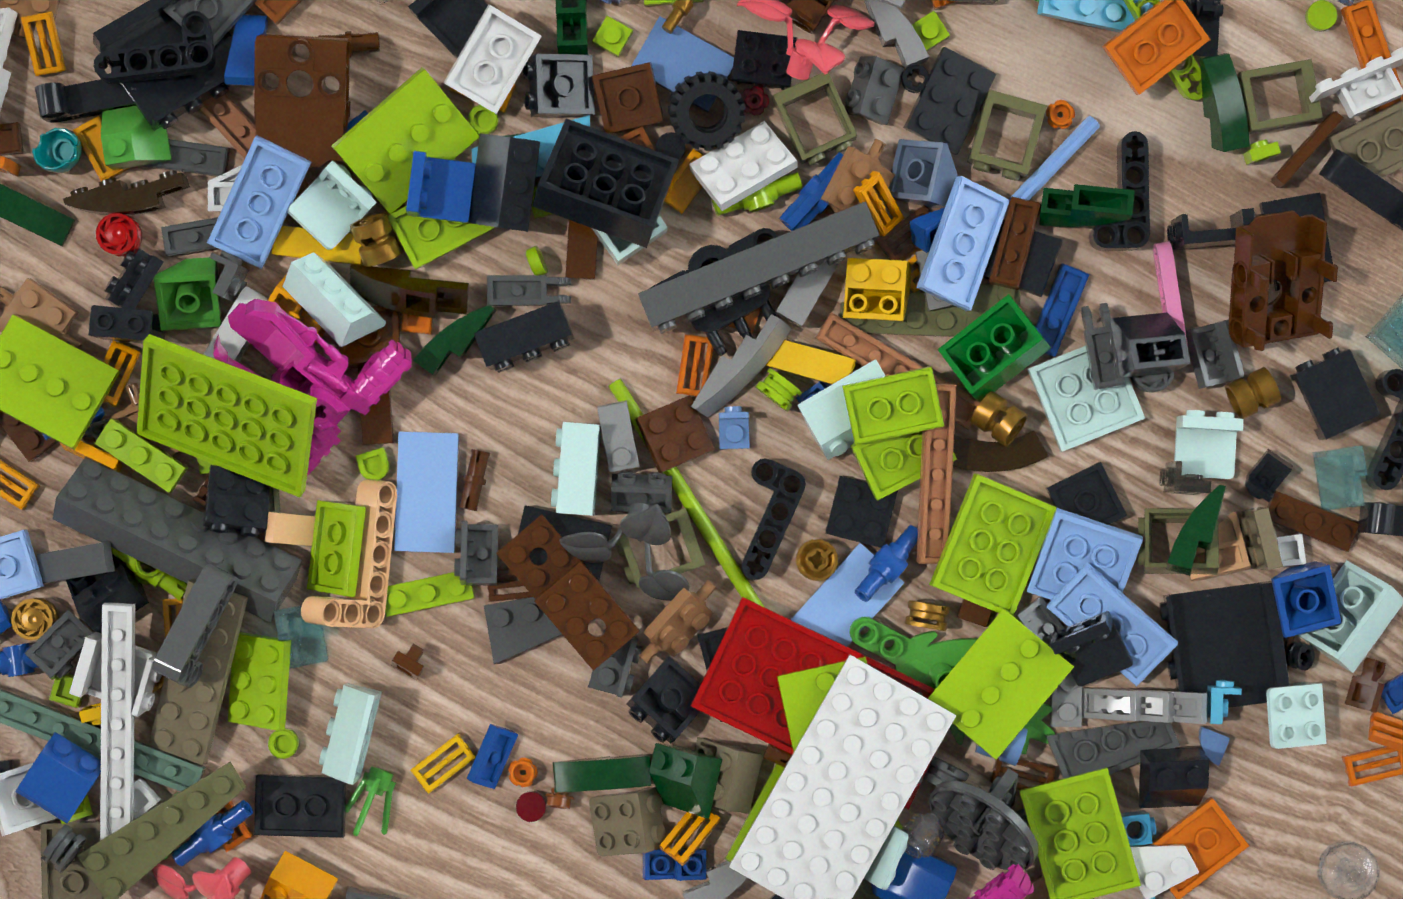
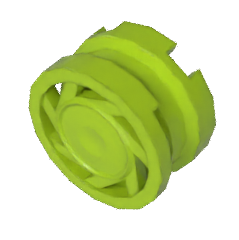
M769 368L767 371L769 375L764 381H759L755 388L788 412L792 407L793 396L798 395L800 397L802 392L782 375Z

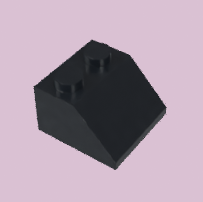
M1199 747L1140 750V809L1199 806L1209 786V758Z

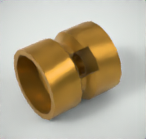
M386 213L373 214L361 218L350 225L355 242L361 244L358 251L364 266H376L400 255L401 252L396 238L389 235L392 227Z
M1265 367L1251 372L1247 380L1240 378L1225 385L1228 400L1240 419L1257 413L1258 406L1265 409L1281 401L1277 384Z
M991 391L976 408L971 418V423L984 432L991 431L992 438L1002 445L1008 446L1024 427L1028 415L1014 405L1008 407L1006 399Z

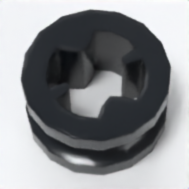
M921 65L907 67L902 75V85L908 92L919 93L923 89L929 74ZM913 71L918 72V76L923 78V83L919 82L916 87L912 86L911 80H907V75L911 76Z
M1293 642L1289 645L1286 651V663L1290 668L1306 671L1314 662L1315 652L1311 645Z

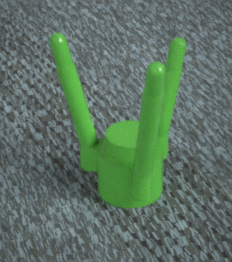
M371 766L369 772L365 771L362 781L346 805V813H348L366 787V791L369 793L353 831L354 836L359 835L375 794L383 796L384 791H386L381 833L383 835L387 834L392 793L396 782L391 781L394 774Z

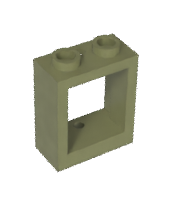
M1312 59L1241 71L1237 74L1245 105L1249 134L1313 123L1323 118L1320 101L1311 103L1309 99L1316 91ZM1294 72L1302 114L1258 122L1250 80Z
M829 72L826 75L824 73L818 74L773 95V103L801 164L809 162L810 166L826 159L825 154L834 149L839 153L845 151L848 146H854L852 141L857 138L856 131ZM825 89L845 135L806 152L786 106Z
M989 89L983 103L967 163L974 164L973 169L981 172L990 173L991 169L1002 172V177L1019 181L1020 177L1025 178L1030 169L1047 105ZM992 108L1034 120L1021 165L980 154Z
M686 508L665 515L668 522L677 519L691 562L669 570L681 574L704 566L705 562ZM623 533L616 543V547L620 556L626 555L629 566L625 567L624 570L629 584L635 583L638 589L640 588L638 582L642 576L629 539Z
M1145 508L1144 518L1138 517V535H1144V547H1140L1138 552V565H1144V574H1181L1166 570L1167 562H1152V523H1185L1194 509ZM1218 520L1210 550L1205 549V563H1193L1191 574L1217 575L1219 569Z

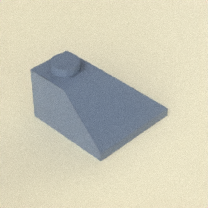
M899 139L892 173L895 176L888 189L895 200L924 205L930 208H945L955 179L958 177L948 144Z

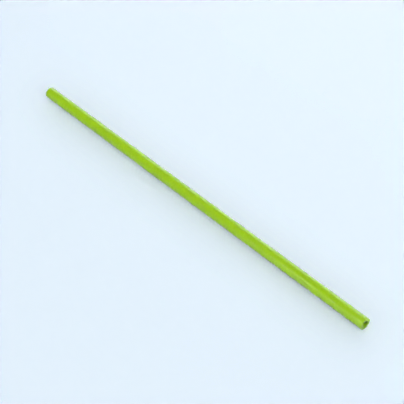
M620 378L608 387L618 402L627 400L631 423L645 444L635 421L637 417L644 414ZM674 467L663 472L666 476H672L674 492L684 508H686V511L740 597H744L764 607L678 468ZM897 819L894 826L906 832Z

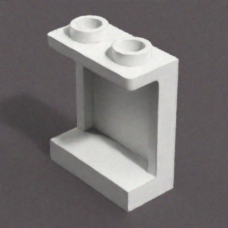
M95 632L85 637L69 694L80 698L88 694L101 699V633ZM136 645L135 698L131 715L138 717L151 709L155 700V694L152 691L155 682L157 683L160 680L161 674L152 669L157 653Z

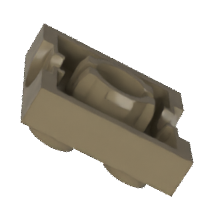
M1252 508L1241 511L1243 518L1239 519L1242 534L1244 536L1247 535L1250 547H1247L1246 550L1250 564H1255V568L1261 570L1283 567L1277 535L1272 524L1269 508Z

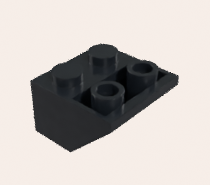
M1168 312L1110 319L1120 378L1177 372L1191 364L1185 333Z
M113 554L115 571L66 580L79 617L94 632L101 634L102 605L104 603L135 604V612L149 603L142 584L135 579L133 572L126 567L127 564Z

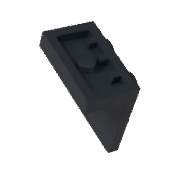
M1109 611L1053 633L1050 646L1055 655L1062 653L1064 659L1074 666L1071 673L1079 687L1133 665V660Z

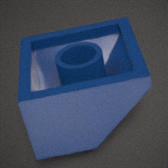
M1314 561L1287 568L1271 578L1284 638L1342 623L1330 565Z

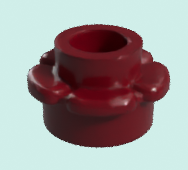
M753 86L751 89L747 88L741 93L745 104L744 112L747 114L750 113L753 116H758L769 105V97L761 87ZM753 98H756L757 103L754 104L751 102V100Z

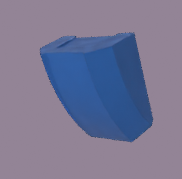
M907 844L906 851L902 854L896 868L895 878L890 883L888 889H880L871 883L873 894L881 899H945L954 881L957 867L949 861L933 854L928 855L919 848H914Z

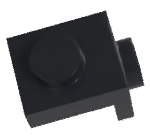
M1267 449L1246 476L1245 486L1248 492L1257 499L1263 498L1270 502L1274 491L1292 471L1293 465L1270 449Z

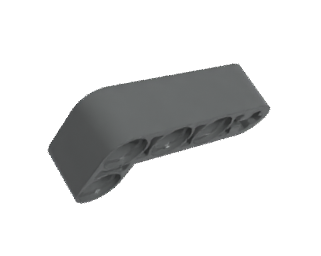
M207 564L202 569L153 661V671L188 688L193 687L197 683L203 671V664L197 660L237 586L238 578L212 564Z

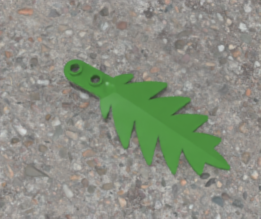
M870 617L857 618L849 629L850 637L855 644L895 664L896 671L934 689L939 686L978 639H952L930 644L938 636L935 631L924 632L910 639ZM866 626L869 628L866 634H859V630L862 627ZM887 640H893L894 643L891 647H884ZM1043 704L1025 725L1024 728L1028 729L1022 754L1027 753L1030 738L1048 744L1045 735L1055 733L1042 721L1044 717L1053 711L1050 705ZM951 724L950 730L958 745H962L965 734Z

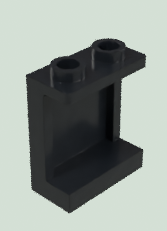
M415 0L408 8L457 59L488 4L484 0Z
M1254 208L1241 209L1230 215L1231 228L1190 231L1188 215L1181 214L1171 220V225L1167 226V239L1170 243H1173V250L1235 245L1236 227L1249 225L1254 220Z
M98 305L91 307L89 336L103 340L143 344V340L151 334L165 340L166 330L161 331L159 315L153 314L150 310Z
M1339 347L1322 354L1324 360L1313 364L1312 360L1306 361L1296 366L1297 372L1290 375L1291 380L1296 381L1318 427L1314 431L1319 440H1327L1380 415L1350 349L1340 351Z

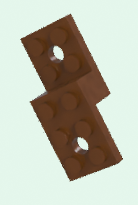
M541 514L496 554L535 598L534 602L594 671L639 633L640 630L602 587L601 582L586 564L562 547L559 542L562 536L546 517ZM534 548H543L547 552L548 558L544 564L536 565L531 561L530 553ZM593 619H601L606 625L605 632L600 636H594L588 630V624Z

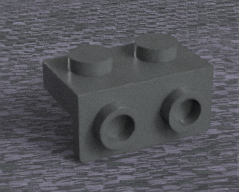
M861 56L854 68V79L845 98L847 114L858 115L880 125H888L905 68L877 56Z
M221 251L220 256L211 253L209 258L225 265L212 293L235 302L236 297L247 286V282L244 280L249 270L242 267L243 260L225 251Z
M1229 320L1186 330L1188 350L1199 389L1244 377L1243 364L1237 345L1231 340L1229 335Z
M630 471L612 474L611 511L628 512L631 504L644 503L650 507L658 504L663 513H671L672 476H666L659 472L650 473L649 475H638Z
M462 521L461 529H456L455 547H461L460 558H455L454 576H460L461 585L497 586L498 555L496 553L498 552V525L468 524V521Z

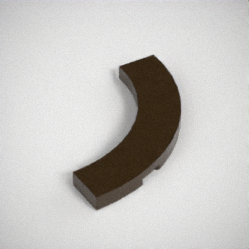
M1035 431L1015 438L1008 446H1004L999 442L974 441L954 435L953 452L957 460L953 461V467L979 472L1008 471L1034 464L1049 457Z

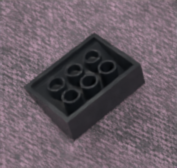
M566 118L538 183L532 207L647 248L679 159Z

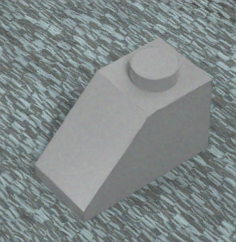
M627 400L597 406L609 471L615 472L639 467Z

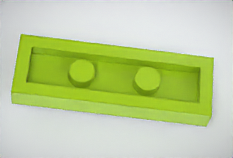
M110 418L95 442L96 445L168 493L173 492L188 469L187 466L142 436L137 435L136 432L114 418Z
M454 572L390 585L387 590L386 617L474 599L473 585H461L460 576H454Z

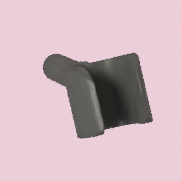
M103 419L92 423L83 437L93 436L95 439H98L104 429L103 425L108 423L110 419Z

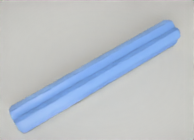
M1088 116L1011 197L1030 200L1100 127L1097 120Z

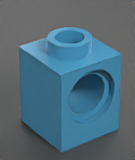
M1145 810L1121 813L1125 830L1132 821L1140 823L1141 828L1137 835L1128 836L1127 834L1130 846L1153 844L1152 836L1156 835L1154 817L1150 818L1149 813Z

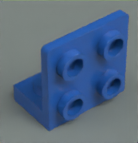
M414 151L406 207L407 214L414 217L467 223L470 215L475 164L430 158L426 152Z

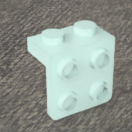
M332 160L313 183L289 206L288 213L324 248L332 250L351 231L350 225L363 218L377 202L373 199L369 189L363 185L359 186L351 178L350 172L344 166L337 165Z
M1187 410L1186 415L1177 416L1174 455L1175 475L1215 479L1233 478L1235 472L1237 432L1243 431V419L1235 418V413L1217 412L1216 417H1205V411Z
M1297 682L1293 683V686L1274 687L1267 690L1269 739L1272 748L1281 749L1326 744L1322 683Z
M893 826L864 879L880 889H888L890 883L895 878L900 858L907 848L908 834Z

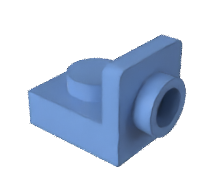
M742 406L724 407L725 412L719 413L720 449H749V412H742Z

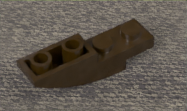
M171 170L160 174V179L156 181L140 180L131 184V189H128L125 182L116 180V178L105 179L99 182V187L88 190V187H82L71 191V196L63 198L65 205L71 208L94 214L109 215L111 213H121L124 215H135L166 208L162 196L189 188L190 185L186 175L181 172L177 173L176 170Z
M354 264L350 266V285L364 300L393 311L435 318L437 311L467 314L469 283L411 277V270L366 267Z

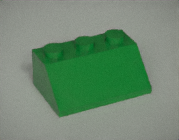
M1008 294L937 350L969 393L977 401L981 402L988 393L997 391L1050 350L1051 346L1010 294Z

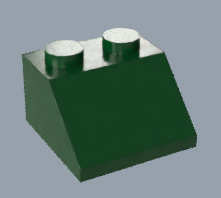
M656 743L649 773L663 804L709 819L722 759L682 746Z

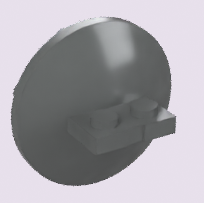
M1009 768L1003 777L997 776L990 787L991 794L964 782L944 781L935 787L929 797L931 820L938 824L955 842L954 847L956 850L964 855L971 854L979 859L984 867L990 870H994L996 867L1008 870V867L1012 864H1019L1023 870L1031 867L1039 852L1038 844L1032 831L1021 817L1011 809L1015 803L1019 774Z

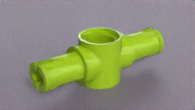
M798 172L780 177L721 211L714 200H712L713 207L717 216L740 209L744 211L749 209L750 213L774 205V201L778 200V197L802 189V182Z
M111 547L112 554L127 564L126 567L133 572L135 579L139 583L151 584L154 587L159 586L177 598L178 601H181L184 597L187 583L158 569L147 573L140 567L144 562Z

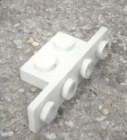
M1403 47L1391 53L1392 57L1384 60L1380 56L1371 60L1364 69L1358 70L1357 67L1347 70L1340 75L1341 78L1333 81L1332 78L1321 81L1315 86L1316 91L1309 97L1311 103L1336 93L1348 117L1351 119L1400 98L1403 95V89L1392 69L1403 65Z

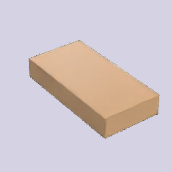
M268 512L265 542L312 546L315 516Z

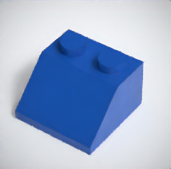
M55 732L15 792L65 823H68L101 774V760Z

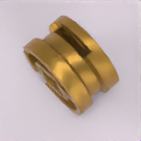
M811 539L803 543L796 554V566L799 572L805 578L813 581H822L829 578L835 572L838 565V555L835 548L829 542L821 539Z
M43 598L23 600L17 604L11 616L14 631L20 637L27 640L39 639L59 619L58 611L54 604Z
M913 600L908 601L907 607L910 609V613L905 618V624L946 631L947 623L944 621L945 616L949 615L950 607ZM916 618H919V619H924V620H929V621H937V624L927 623V622H922V621H915V620H916Z

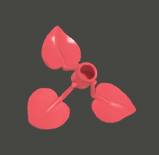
M740 0L737 3V6H743L761 18L776 22L784 21L787 24L788 48L786 54L791 57L786 73L800 80L809 79L813 64L826 75L831 69L844 62L845 54L834 46L825 43L835 25L841 23L850 29L863 30L873 27L876 23L853 8L844 5H832L828 8L827 14L833 17L819 42L798 39L795 43L796 48H794L793 24L790 17L792 14L791 8L778 0Z
M234 857L222 870L217 869L213 874L203 871L195 872L192 876L193 885L185 884L183 877L179 873L165 865L158 863L152 869L159 886L174 899H188L189 895L187 892H192L196 889L207 899H234L241 891L239 886L251 874L248 865L237 857Z

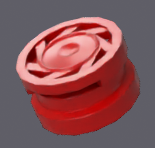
M111 213L103 217L98 223L96 240L104 251L121 257L125 256L129 250L134 252L136 248L140 247L142 230L133 218L121 213Z

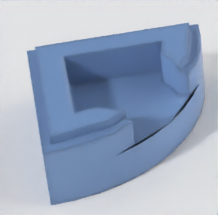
M1200 726L1198 738L1201 749L1212 763L1219 766L1230 738Z

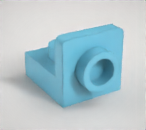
M1216 680L1215 686L1207 685L1208 723L1223 724V717L1228 716V699H1223V694L1241 695L1242 692L1240 687L1234 686V681Z

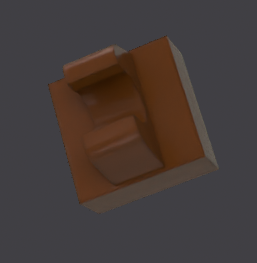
M413 644L406 655L397 651L392 659L391 666L417 681L424 668L423 665L418 663L424 649Z

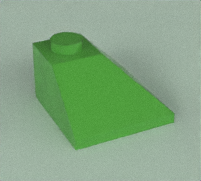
M137 106L102 111L101 142L107 167L114 171L172 161L167 129L160 127L154 131Z
M209 257L185 259L155 275L154 286L161 331L220 327L222 324L220 296L212 293L219 279L217 261Z

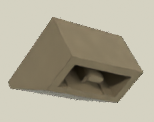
M697 737L695 751L722 759L712 806L726 811L749 814L763 755L744 748Z

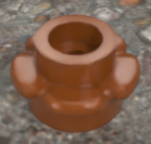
M554 788L551 789V793L545 794L547 797L546 806L552 808L570 809L571 800H574L573 796H569V792L556 793Z

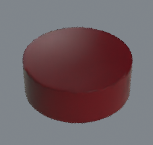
M536 791L523 793L516 802L517 814L527 822L539 820L546 811L544 797Z

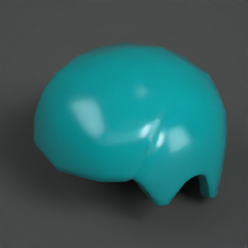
M53 128L46 132V134L40 135V142L36 148L32 149L36 164L44 170L54 173H65L72 170L78 163L82 153V146L78 136L68 129Z

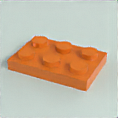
M1161 0L1104 44L1102 48L1134 93L1140 95L1211 39L1183 0Z
M1212 797L1208 798L1152 841L1153 844H1148L1158 846L1171 844L1185 845L1199 871L1198 874L1169 889L1175 899L1184 897L1249 847L1248 843Z

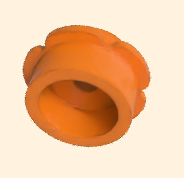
M1057 100L1046 109L1047 122L1055 129L1058 127L1066 129L1072 124L1075 110L1067 101ZM1061 112L1063 117L1060 118L1057 114Z
M522 757L518 761L514 760L508 769L510 772L509 779L516 786L528 787L533 784V779L538 775L536 765H533L532 761L528 758ZM525 770L526 774L521 775L520 771Z

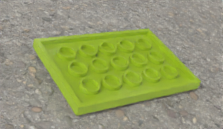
M149 334L143 340L137 435L299 498L302 496L306 488L317 398Z

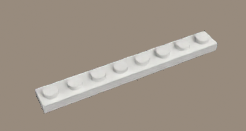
M104 603L102 605L100 840L133 821L134 716L131 713L135 698V604Z

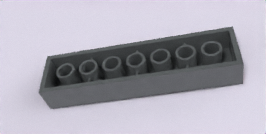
M865 201L642 291L638 295L653 332L659 330L660 334L677 328L676 322L687 318L688 323L705 317L704 311L715 307L716 311L728 308L733 305V299L740 296H743L744 300L753 298L761 294L762 287L771 284L774 289L789 283L790 276L799 273L800 277L812 274L817 271L819 264L827 262L828 266L837 264L845 260V257H847L846 253L855 250L856 255L869 251L873 249L874 242L878 239L879 233Z
M87 457L83 459L56 497L53 520L99 542L110 541L112 548L181 581L188 583L192 578L197 579L207 564H212L236 576L238 582L234 593L248 597L245 611L270 623L297 580L302 559L258 538L243 536L240 534L241 531L229 529L228 533L212 532L210 527L203 526V512Z

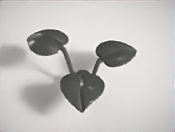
M644 503L631 504L628 515L621 520L619 530L610 541H607L603 534L596 532L575 533L564 536L559 540L562 547L574 557L589 563H600L611 558L612 551L610 548L616 545L624 533L629 538L638 539L639 542L644 541L646 572L648 575L640 577L638 583L645 594L655 599L672 601L683 588L689 591V583L681 574L670 570L654 572L652 569L650 545L665 544L671 537L670 525L658 504L651 507Z

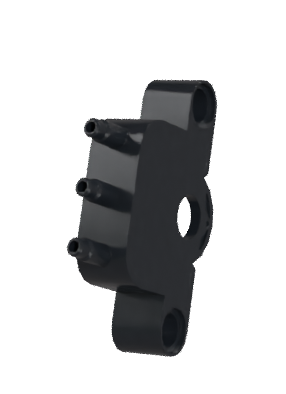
M762 228L729 245L728 249L718 245L701 247L693 253L688 263V270H682L652 287L702 268L708 261H719L757 245L756 242L760 236L766 235L773 239L778 237V235L770 228ZM770 285L762 287L761 294L753 298L744 300V297L740 296L733 299V305L723 310L716 311L715 307L704 311L705 317L690 323L696 331L706 334L718 356H722L727 353V350L718 331L734 323L743 339L746 335L753 338L750 332L751 329L744 318L745 316L760 309L766 321L771 314L777 317L769 302Z

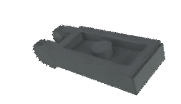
M487 275V306H546L557 301L561 304H571L570 296H547V285L566 287L571 285V278L547 277V275Z
M1101 303L1099 307L1103 327L1095 329L1093 328L1092 313L1089 306L1081 307L1082 321L1085 329L1083 334L1094 390L1125 384L1124 377L1120 378L1110 322L1111 316L1107 303Z

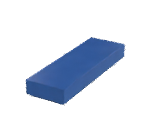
M243 15L236 22L224 75L225 84L254 86L255 40L257 35L266 34L268 27L267 16Z
M1061 263L1035 325L1051 346V349L1044 354L1056 357L1090 275Z

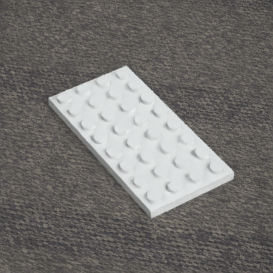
M849 654L729 867L784 899H852L956 715Z

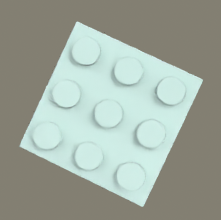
M1086 346L1027 369L1060 452L1145 419L1129 377H1124V385L1097 390L1093 389Z

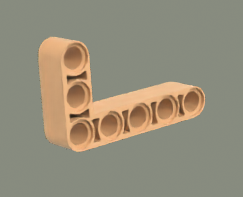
M366 479L360 482L357 488L355 505L364 506L366 510L355 597L310 596L306 598L301 607V616L306 623L330 627L377 628L384 621L397 501V489L392 482Z

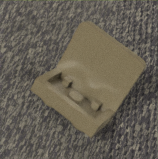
M648 787L632 793L595 796L589 800L596 849L600 856L648 853L659 849V845L666 838V830L663 826L661 814V799L656 787Z

